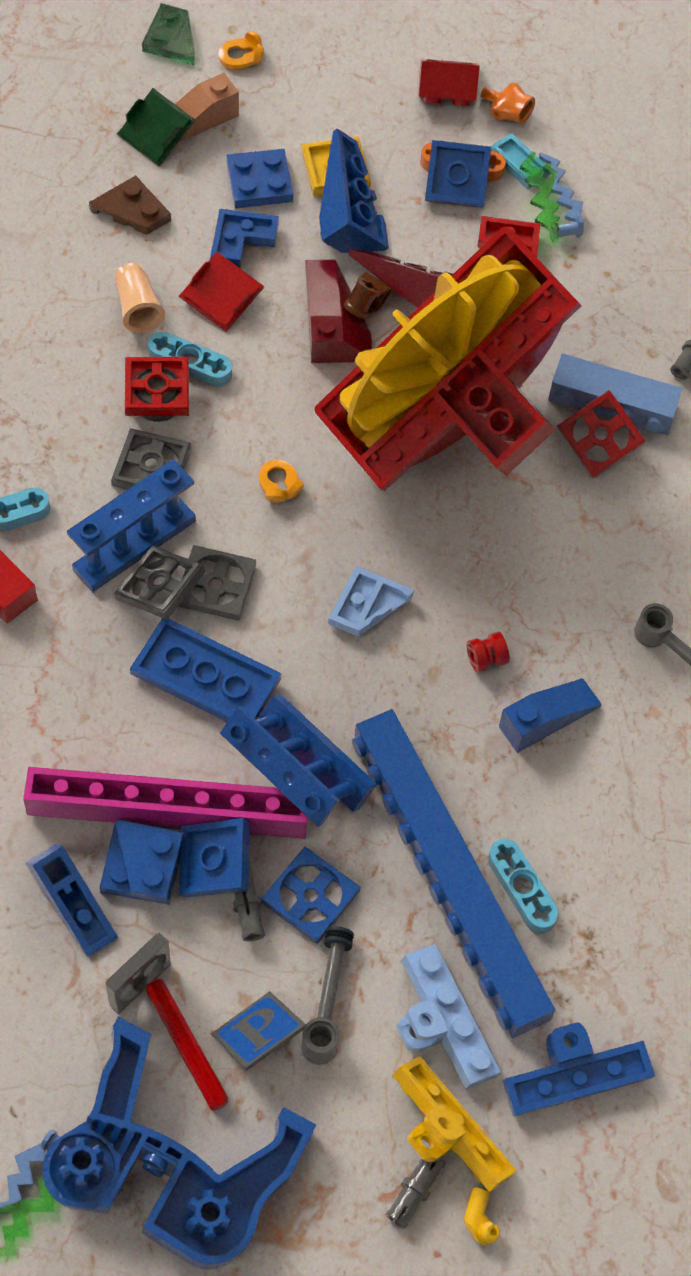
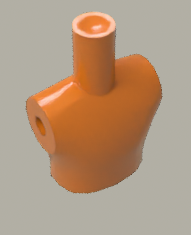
M510 83L501 93L484 87L480 94L482 99L493 102L489 112L493 118L499 121H514L523 124L530 117L535 107V98L524 93L523 89L516 83Z

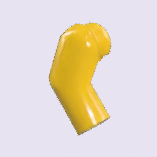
M473 1187L464 1216V1224L475 1241L482 1245H490L495 1243L500 1236L498 1225H493L485 1214L490 1192Z

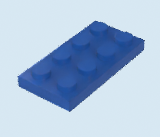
M164 618L161 619L130 667L131 675L226 722L235 709L240 706L255 720L258 719L281 680L280 672L184 625Z

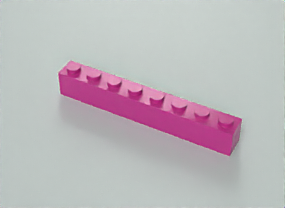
M28 767L23 801L26 813L29 816L116 823V820L120 819L148 826L171 828L244 818L250 821V834L306 839L308 817L276 787Z

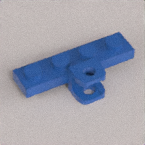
M577 1022L555 1028L547 1036L546 1046L552 1066L505 1078L503 1085L512 1115L516 1117L652 1079L655 1077L644 1040L593 1054L588 1033L584 1026ZM564 1038L571 1042L572 1047H568L564 1043Z

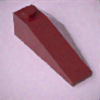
M350 249L348 254L417 308L436 291L438 277L443 274V272L432 270L428 273L427 266L404 262L402 265L400 264V259L364 249Z

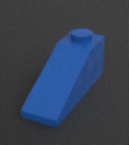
M581 678L532 693L504 708L499 728L518 753L600 708L602 704L585 680Z
M54 844L25 863L41 891L87 957L118 937L62 845Z

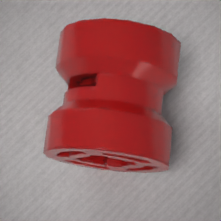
M499 631L489 634L487 639L480 640L475 638L466 642L469 661L477 673L487 670L490 665L496 664L501 666L510 662L506 640Z

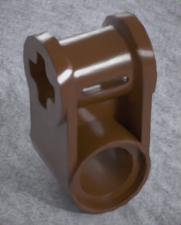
M365 272L357 279L351 293L352 296L345 300L343 306L352 315L366 319L383 306L392 288Z

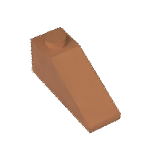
M225 73L197 84L175 103V105L196 120L179 142L239 116V92Z

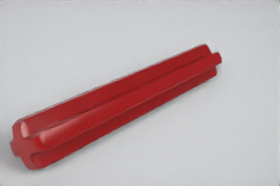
M159 978L150 982L146 986V992L210 1110L216 1111L228 1104V1096L164 980Z

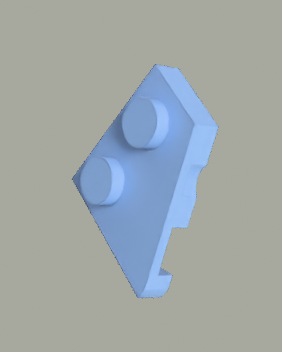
M356 566L329 616L328 624L359 637L409 602L413 597L414 590Z

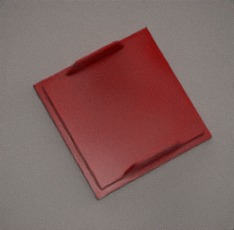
M216 252L194 274L191 282L180 293L179 298L227 332L265 287L220 253Z

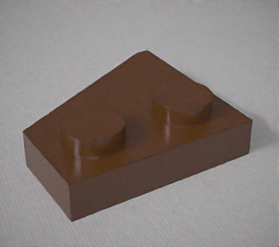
M136 175L89 202V209L92 213L98 214L99 211L113 216L114 222L131 226L134 230L146 235L171 221V213Z

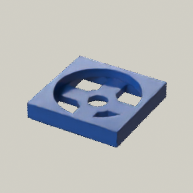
M304 846L262 896L261 902L318 944L325 935L326 929L335 923L360 892L361 887ZM305 866H314L321 871L313 882L307 883L297 877L295 872ZM332 881L341 887L342 898L338 906L328 900L324 893ZM284 886L297 895L296 903L288 912L280 898V890ZM307 890H314L317 892L318 897L315 901L309 902L304 898V893ZM318 910L327 917L317 922L301 921L308 911Z

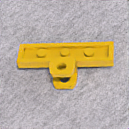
M421 1056L405 1063L392 1075L394 1079L400 1084L404 1093L410 1096L425 1114L424 1121L416 1126L407 1137L408 1142L424 1161L434 1162L445 1156L452 1149L489 1192L513 1176L517 1171ZM421 1140L426 1141L430 1148L424 1146Z

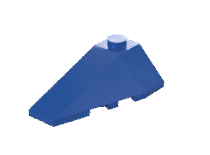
M337 128L332 134L319 215L322 241L341 253H349L350 249H364L371 252L385 251L389 248L386 223L383 215H377L373 202L377 200L375 191L370 190L364 176L367 175L368 171L358 142Z

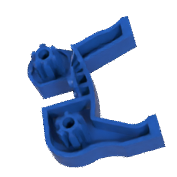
M118 1016L111 1034L113 1050L102 1071L94 1107L87 1116V1121L58 1138L48 1149L42 1167L45 1186L49 1194L58 1203L67 1208L108 1214L137 1160L143 1162L142 1168L150 1174L162 1178L163 1174L170 1177L146 1220L141 1233L194 1267L200 1269L224 1267L237 1259L249 1244L256 1230L262 1207L290 1178L316 1124L283 1107L274 1124V1140L269 1145L218 1175L206 1162L180 1143L155 1130L131 1122L151 1034Z

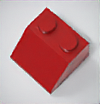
M421 59L418 96L424 97L425 103L441 104V98L453 99L452 105L470 106V101H477L480 65L471 62Z

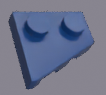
M117 819L116 830L131 896L167 903L184 839L183 833Z

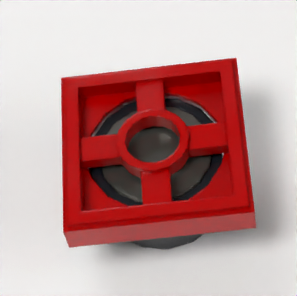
M125 357V416H141L153 422L167 421L174 416H189V357Z

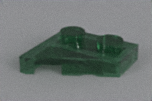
M161 3L142 41V51L194 65L195 51L188 10Z

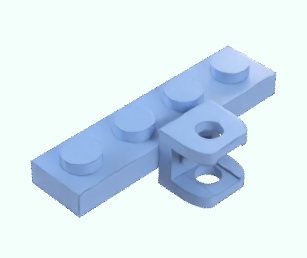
M436 944L405 954L401 962L421 1000L420 1003L412 1006L406 1013V1016L397 1024V1030L407 1050L421 1051L435 1046L441 1041L465 1089L496 1078L501 1071ZM409 1028H413L417 1038L410 1035Z

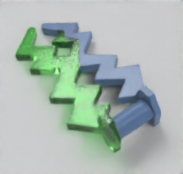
M531 152L520 165L519 170L530 174L525 179L526 183L540 188V191L530 200V204L543 209L534 222L540 223L542 227L550 231L552 243H555L560 237L575 234L577 238L580 237L584 230V221L581 217L583 201L571 199L574 191L558 184L566 170L557 167L560 164V160L544 153L539 154V159L545 162L546 165L542 169L532 166L531 164L536 153ZM544 172L552 175L549 179L541 177ZM551 193L561 195L556 203L547 200ZM560 205L571 209L564 219L572 221V223L558 225L557 222L560 220V217L553 214L559 209Z
M55 1130L49 1131L40 1144L14 1156L20 1173L7 1175L9 1200L0 1203V1214H12L14 1225L2 1226L6 1247L0 1248V1257L16 1256L15 1237L30 1238L26 1215L29 1212H55L53 1197L49 1194L43 1177H37L40 1198L22 1199L19 1189L20 1185H34L30 1162L44 1161L45 1150L50 1148L60 1138Z

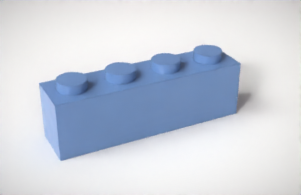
M563 353L561 354L551 384L549 401L556 402L565 407L570 406L582 409L610 390L635 426L645 428L653 433L668 435L682 388ZM607 408L592 409L596 415L611 419L618 414Z

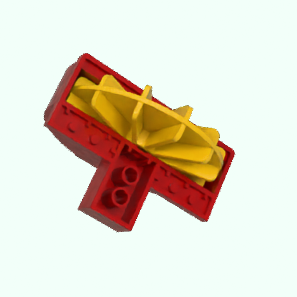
M502 227L452 276L446 272L440 275L437 280L436 291L409 317L396 309L392 315L400 325L375 349L358 353L355 358L358 366L315 406V413L383 491H386L410 467L437 455L466 435L496 469L508 475L556 430L520 388L551 348L563 323L582 306L509 227Z

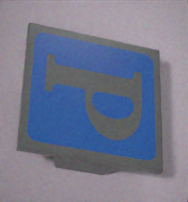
M269 991L211 1034L244 1069L249 1070L303 1031L307 1025Z

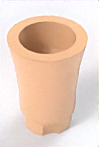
M126 263V265L118 268L115 272L116 288L122 308L123 325L127 330L134 333L151 331L163 322L165 311L159 303L144 269L138 263Z

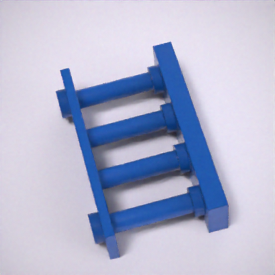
M172 459L67 530V535L85 554L72 564V569L92 593L141 560L151 546L160 547L196 522L194 512L178 496L194 485V480Z
M281 694L272 697L260 717L256 720L241 706L237 707L220 732L232 746L317 827L322 826L339 800L352 812L359 810L377 785L374 780Z

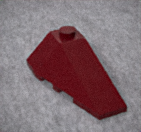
M335 259L305 260L311 363L355 362L359 352L372 349L371 332L365 320L352 315L343 306L345 300L352 296L349 286Z

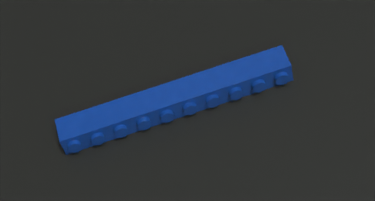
M390 709L355 725L354 738L352 739L353 748L359 758L364 756L369 766L367 767L368 776L382 790L384 794L382 796L384 807L389 815H395L399 823L397 826L403 843L411 845L415 853L413 860L417 870L421 875L426 874L431 883L429 890L434 902L437 905L442 904L447 913V916H445L446 924L453 936L458 934L463 944L461 950L465 961L470 967L475 966L480 976L478 983L483 995L487 999L491 997L497 1008L495 1016L500 1027L504 1031L508 1029L512 1038H515L551 1021L555 1013L551 1000L394 710Z

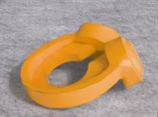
M249 31L245 33L244 38L226 42L219 51V59L222 66L231 70H241L253 64L258 65L265 51L264 46H262L261 37L257 32ZM233 48L251 51L244 53V56L239 59H233L228 55V51Z
M271 460L266 462L259 470L260 487L265 493V499L270 502L282 503L287 501V498L291 500L297 497L304 488L305 483L298 478L294 467L286 461ZM281 469L286 473L284 483L287 489L285 491L279 489L277 483L269 480L268 473L271 470Z

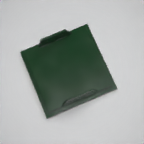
M152 88L144 99H137L126 113V123L117 135L160 167L196 120Z

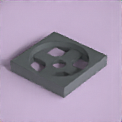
M130 428L111 478V485L128 490L171 461L164 459L162 455L164 446L175 453L178 458L177 463L185 469L192 449L191 443ZM151 444L149 450L143 453L133 451L139 446ZM148 459H155L158 464L150 468L145 465V462ZM125 463L140 467L141 473L138 480L127 477L124 471Z
M193 545L189 556L190 560L198 563L204 560L216 563L213 572L208 575L203 574L195 585L204 589L206 593L204 601H199L189 592L178 607L239 621L256 568V559ZM229 566L240 568L244 575V583L228 580L226 574ZM186 570L184 571L183 578L187 574ZM213 579H219L223 584L220 588L214 589L210 586V582ZM225 594L238 596L229 603L217 605L219 597Z
M151 546L114 594L118 601L168 620L206 571L201 563ZM163 564V565H162L161 567H159V568H155V569H153V570H150L151 568H153V567H155V566H157V565ZM179 565L187 571V574L181 581L171 576ZM158 577H164V578H165V580H164V582H163L162 584H159V585H154V584H153V582H154V580H155L156 578H158ZM137 581L145 582V588L139 595H135L134 591ZM163 590L171 592L164 603L158 604L151 601L158 592Z
M160 933L155 934L105 981L109 1005L118 1015L146 989L147 984L156 980L171 965L169 942Z

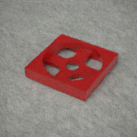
M610 390L557 425V429L592 478L646 442ZM607 408L618 414L609 421L599 420L592 409ZM582 417L589 427V432L587 436L576 442L573 438V431L576 422ZM626 425L629 438L626 447L621 450L613 440L614 432ZM598 428H604L607 431L605 439L599 440L596 438L595 431ZM595 445L602 446L610 458L606 461H594L588 459L585 452Z

